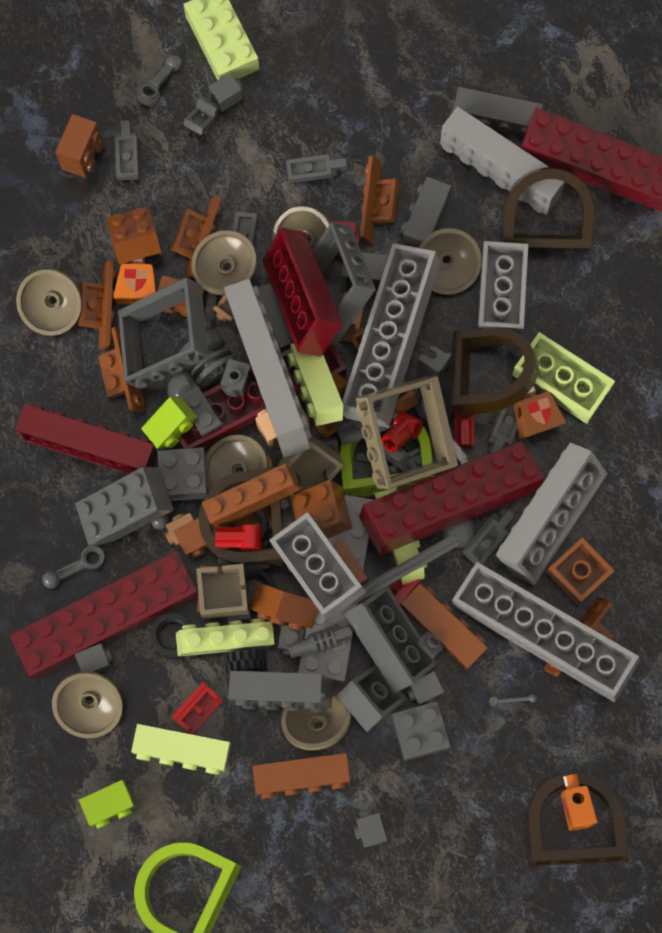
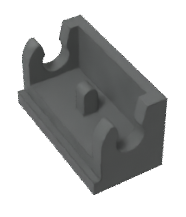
M430 346L429 350L436 354V358H428V356L421 354L418 359L417 373L423 377L438 376L440 381L449 369L452 354H446L437 347Z

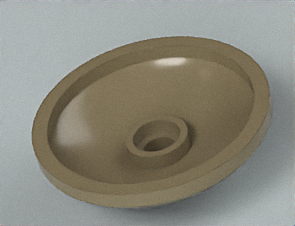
M308 206L291 208L284 212L277 220L273 229L272 243L281 227L305 232L306 237L310 235L312 240L309 244L313 251L330 225V222L323 213L315 208Z
M455 228L436 230L424 238L418 247L436 251L439 258L440 266L432 291L436 293L450 295L462 292L471 286L479 275L482 263L480 249L475 240L462 230ZM444 256H450V260L448 262H443Z
M228 230L215 232L204 238L195 249L191 263L192 273L197 283L204 290L216 295H226L223 287L246 279L251 281L257 267L255 248L244 235L238 232ZM230 265L231 269L225 271V268Z
M42 269L33 272L22 281L17 292L16 304L21 319L30 329L39 334L53 336L68 331L76 324L82 310V297L77 285L68 275L54 269ZM51 296L57 299L56 303L51 301Z
M243 435L227 436L216 442L206 455L208 490L223 477L236 473L240 469L249 471L269 468L268 458L262 446L252 438Z
M78 672L69 675L57 686L52 699V710L59 725L70 734L81 738H97L107 734L117 725L122 714L123 701L118 688L107 677L95 672ZM91 696L94 700L89 701L86 697Z
M333 690L332 708H324V712H313L302 707L301 711H289L285 708L281 718V725L287 740L294 746L304 750H320L337 743L346 734L351 723V712L337 697L339 693Z

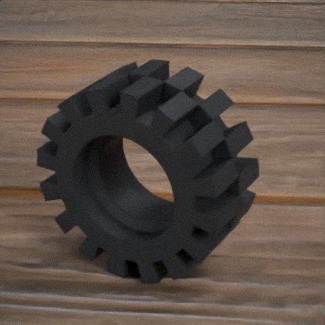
M251 649L226 653L224 655L225 673L230 675V671L262 672L267 670L265 650Z

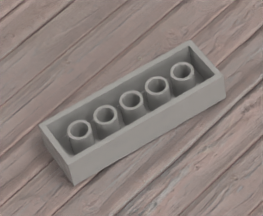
M458 106L442 126L440 140L442 148L448 153L453 152L459 156L460 160L466 165L471 164L477 168V171L484 177L489 176L502 189L510 190L513 184L523 175L539 168L548 167ZM557 179L538 181L526 188L518 200L526 201L536 212H542L547 215L561 197L565 182Z
M571 442L569 443L567 448L561 453L555 466L549 471L548 477L542 486L536 491V495L530 504L524 509L518 522L512 527L504 543L500 545L496 556L513 576L532 585L536 584L605 479L607 472L592 451Z

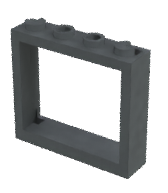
M331 222L313 249V254L323 275L338 251H340L352 282V287L337 307L342 325L330 345L336 346L375 291V286L351 226Z
M186 277L118 310L124 382L136 388H145L150 383L163 380L166 376L180 372L182 369L198 364L201 360L209 357L201 285ZM186 301L190 348L143 369L139 323Z

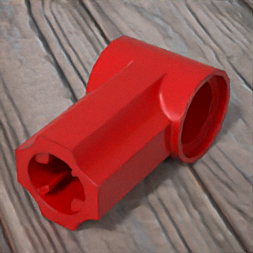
M401 411L396 416L393 426L381 437L385 449L393 453L398 451L410 438H417L422 431L423 421Z
M454 411L455 442L461 449L475 447L474 415L463 418L459 417Z
M262 526L216 527V548H240L245 551L261 550Z

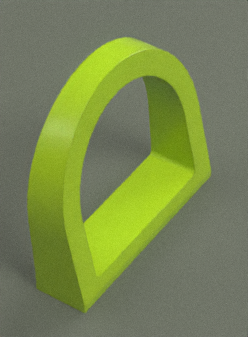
M423 427L421 433L416 438L421 448L422 466L433 463L430 439ZM360 440L341 445L340 455L344 464L341 469L345 495L366 498L374 497V493L388 490L377 488L373 477L355 479L353 455ZM435 474L396 486L397 490L433 477Z
M174 843L166 845L150 855L139 870L134 888V898L138 914L144 924L154 933H180L166 926L157 918L150 904L149 887L154 873L169 859L183 855L199 857L222 869L220 877L193 932L211 933L242 866L196 844Z

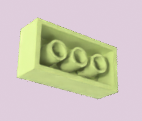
M192 0L184 4L186 18L217 80L229 73L234 79H239L259 70L258 57L229 0Z
M539 332L530 344L539 361V372L534 383L535 390L540 394L549 391L558 406L588 424L615 381ZM524 355L516 364L512 376L517 379L524 367Z

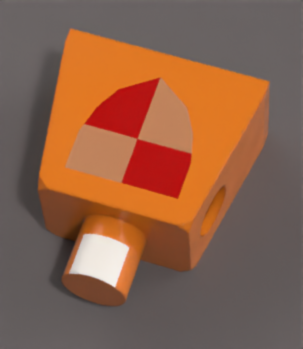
M145 257L133 260L131 264H121L114 291L116 304L131 305L157 292L153 266L145 264Z
M577 774L564 776L566 790L561 793V799L569 832L594 826L597 823L588 787H580ZM572 796L578 797L580 804L574 803Z

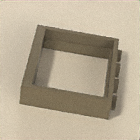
M438 376L422 377L356 398V410L361 419L362 435L366 440L368 448L367 457L372 465V477L377 488L391 489L458 466ZM420 387L437 461L390 476L373 401Z

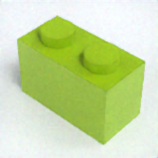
M169 397L141 429L157 449H170L178 443V438L183 433L192 428L197 415L182 397Z
M124 780L79 799L89 826H96L97 829L109 825L110 819L116 816L122 819L132 814L131 809L136 808Z

